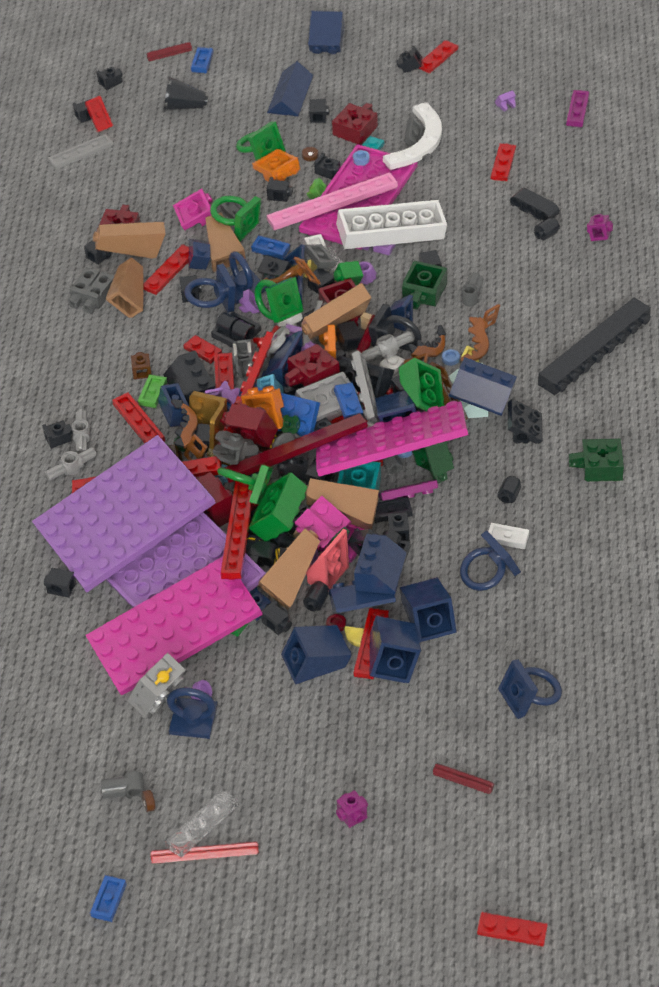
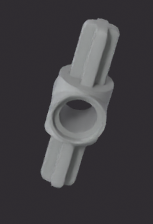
M410 331L396 337L391 334L384 335L377 339L376 346L363 351L362 354L365 356L366 361L380 355L383 358L392 357L398 353L400 346L413 341V336Z
M82 409L76 411V421L72 423L73 441L76 443L77 453L87 450V442L91 436L87 412Z
M93 447L79 454L73 451L65 452L61 460H59V464L47 470L45 474L48 480H52L62 474L66 476L75 475L84 466L83 463L96 457L97 453Z

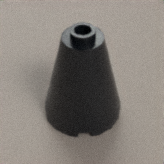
M168 78L171 84H167L165 103L168 104L167 107L164 106V110L203 108L204 105L207 106L208 96L205 95L206 92L174 78Z

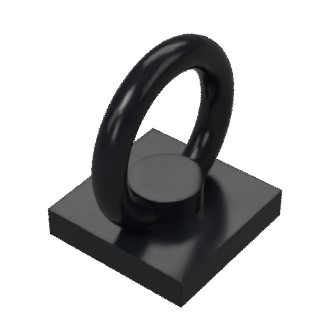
M388 304L381 306L368 327L372 347L376 346L377 339L380 337L394 334V323L405 325L414 335L413 342L406 343L400 346L399 349L410 350L409 344L417 346V340H421L422 337L420 330L412 321L402 316H392L390 305Z

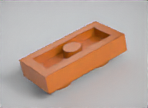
M328 325V332L324 333L325 343H328V345H325V351L336 359L335 325Z

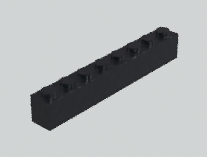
M633 297L538 373V385L554 396L559 392L565 391L567 385L571 382H576L583 372L587 373L593 364L599 363L603 359L604 355L612 353L619 343H624L630 334H635L640 326L646 325L651 318V307Z

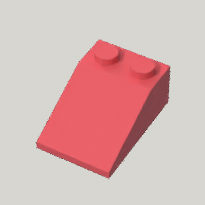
M343 529L325 551L319 554L314 564L309 566L306 572L308 584L312 585L319 581L331 589L332 585L349 568L347 530Z

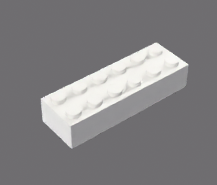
M439 200L339 209L336 222L344 249L444 239L447 228Z

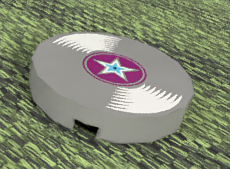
M282 326L274 333L272 344L266 357H270L269 353H275L285 342V334L289 335L287 327Z

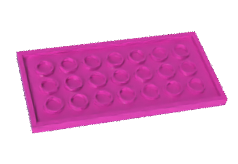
M357 144L321 196L387 173H391L395 178L398 187L303 220L299 226V232L311 236L321 234L325 240L342 244L336 225L338 210L392 204L417 168L418 162L390 170L383 162V156L390 153ZM359 150L367 151L370 161L363 166L356 165L353 162V154Z
M452 401L447 403L446 406H434L429 408L428 411L413 412L407 417H395L385 423L377 422L371 427L317 447L316 470L318 476L468 435L462 402Z
M223 556L86 635L120 695L134 690L138 681L167 653L180 663L263 615L241 579H221Z

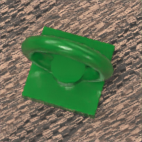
M271 121L259 130L243 136L236 143V149L239 152H253L256 161L277 149L286 151L275 121ZM247 141H249V143H250L251 146H243V145H244Z
M222 196L211 204L210 213L221 224L235 225L234 234L240 242L259 224L261 199L255 196L247 203L244 199L237 196ZM232 202L241 205L243 208L235 214L234 219H229L218 214V206L223 203Z
M296 277L288 278L277 284L269 279H264L256 285L254 292L256 305L260 312L266 318L273 320L274 323H279L304 312ZM265 286H267L265 289L271 312L262 301L261 293Z
M261 465L259 474L254 473L252 477L223 467L218 468L217 473L226 478L249 485L248 490L253 491L249 502L259 504L268 486L273 468Z

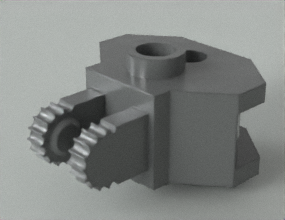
M252 339L233 342V362L236 364L237 373L240 378L247 374L249 366L253 367L254 362H252L254 353L255 351L259 352L258 349H255Z
M219 431L216 434L215 439L221 445H216L213 453L220 461L225 463L238 464L240 460H244L245 456H253L259 451L258 446L251 439H243L240 434L228 431Z

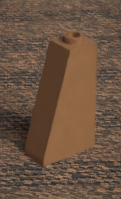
M212 215L205 217L213 272L217 271V265L224 264L226 268L230 267L229 255L233 251L239 252L245 258V250L231 227L217 222Z
M164 222L99 225L97 232L95 231L93 234V242H95L97 250L151 259L157 258L165 237Z
M132 257L118 266L106 296V300L128 318H132L143 311V266Z
M362 283L306 316L301 324L303 333L308 335L311 340L327 332L328 325H335L337 327V324L347 322L364 313L371 300V296Z
M310 478L309 486L305 492L307 505L312 507L323 496L351 521L350 524L372 530L379 499V490Z
M304 529L258 583L262 590L287 610L291 608L320 543L318 535L312 530Z

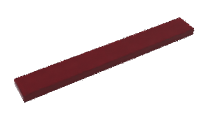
M359 413L225 468L250 475L260 471L261 465L273 466L368 427V424ZM226 478L229 483L235 481V480Z

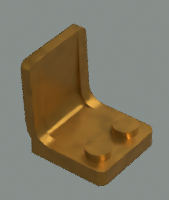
M193 391L189 397V407L195 412L198 424H210L209 451L213 452L214 447L219 442L215 439L216 434L219 431H223L225 427L220 420L223 413L227 412V398Z

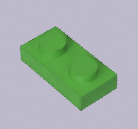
M149 374L139 396L138 405L156 408L160 387L167 384V377Z

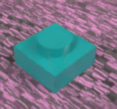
M369 136L362 146L380 150L385 143L382 139Z

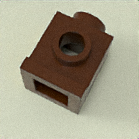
M137 352L135 355H131L134 380L148 378L149 374L152 375L149 353ZM147 369V372L137 373V370Z

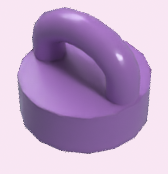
M200 680L193 684L192 688L212 696V688L207 681ZM191 696V699L201 700L199 698Z

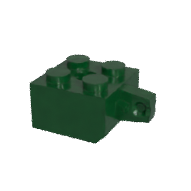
M414 260L403 280L402 298L412 295L413 309L416 310L419 309L421 304L436 307L447 285V268Z
M621 438L582 439V452L570 453L568 456L569 467L583 468L584 480L587 482L623 481L624 464Z
M448 441L412 451L416 465L430 471L433 480H437L438 484L448 479L447 471L454 469L452 462L454 459L448 449Z

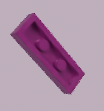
M573 90L566 126L583 127L590 91Z
M428 480L379 492V499L388 501L401 496L412 498L415 497V493L422 492V495L433 493V489L438 488L437 480Z

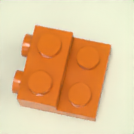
M280 149L252 163L253 169L262 173L267 181H269L270 177L274 180L284 181L286 177L297 174L300 170L298 158Z
M267 386L262 388L263 390L261 391L258 390V387L248 389V393L241 396L242 403L252 408L261 407L265 409L278 429H281L283 427V418L280 408L284 407L280 388L274 389V386Z

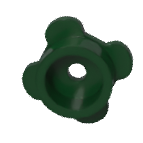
M284 415L282 432L296 434L300 428L299 417L296 415L293 417Z

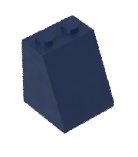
M311 11L308 42L310 52L320 54L321 52L336 54L341 52L345 30L343 12Z
M406 391L375 398L380 422H389L395 417L403 418L410 416L413 412H417L416 405Z
M438 577L399 587L402 604L410 623H415L419 643L457 633L452 598Z
M376 616L370 632L369 675L371 677L409 683L421 652L415 623Z
M329 625L294 627L281 656L296 685L345 668L352 654L338 626Z

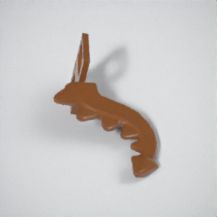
M500 304L485 311L483 318H469L473 327L468 328V332L475 335L472 341L478 343L474 345V348L478 351L472 350V355L467 353L461 357L460 361H463L464 357L475 361L486 355L489 349V339L485 330L496 323Z

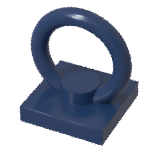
M233 251L229 255V264L233 274L230 276L236 285L235 303L237 305L239 300L243 298V292L250 289L254 293L256 285L261 280L250 269L245 258L239 252ZM236 260L240 263L242 271L238 270ZM266 286L262 289V293L266 292Z
M224 264L217 265L216 280L212 278H198L192 280L185 287V297L194 306L213 308L222 303L227 313L235 309L236 285ZM211 285L214 286L217 298L211 301H202L193 297L191 292L196 286Z
M487 530L481 536L488 547H481L471 551L463 559L460 567V576L463 583L476 591H484L496 586L502 580L506 567L514 576L521 573L510 554ZM488 555L498 567L495 576L484 583L472 581L468 575L470 563L478 556Z
M519 659L511 661L498 688L517 719L525 717L532 703L549 706L557 703L562 696L561 685L555 676L541 668H524ZM529 675L539 676L547 680L553 687V695L550 697L536 696L538 688Z
M183 687L170 692L167 697V705L173 712L169 735L210 739L218 701H214L210 695L195 688ZM180 696H192L201 700L180 698Z

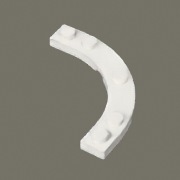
M428 103L413 106V113L419 118L425 128L422 138L405 150L383 156V162L390 170L422 160V156L427 153L431 154L439 145L442 136L441 120Z

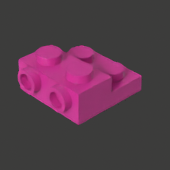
M203 189L196 191L173 205L184 230L193 227L199 222L202 226L206 225L205 217L211 216L210 207L213 199Z
M321 496L310 509L307 508L295 521L297 526L295 530L298 533H301L304 529L315 532L320 540L317 549L319 550L321 547L325 551L329 546L331 538L344 526L347 527L351 521Z

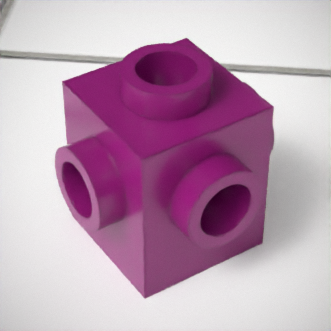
M596 214L587 223V232L590 234L591 241L608 240L611 231H613V223L609 220V215Z
M355 790L345 793L337 800L336 814L340 821H344L351 828L367 818L368 803Z

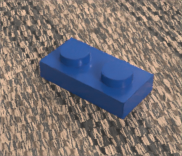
M197 48L191 65V72L207 73L213 56V48Z
M258 236L251 249L252 252L282 260L289 252L290 244Z
M353 383L335 385L334 392L344 419L359 413L363 416V410Z
M104 876L90 911L92 918L109 922L113 921L127 885L126 880Z

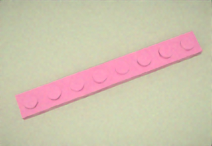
M387 173L267 215V221L275 231L398 187L397 181L391 173Z

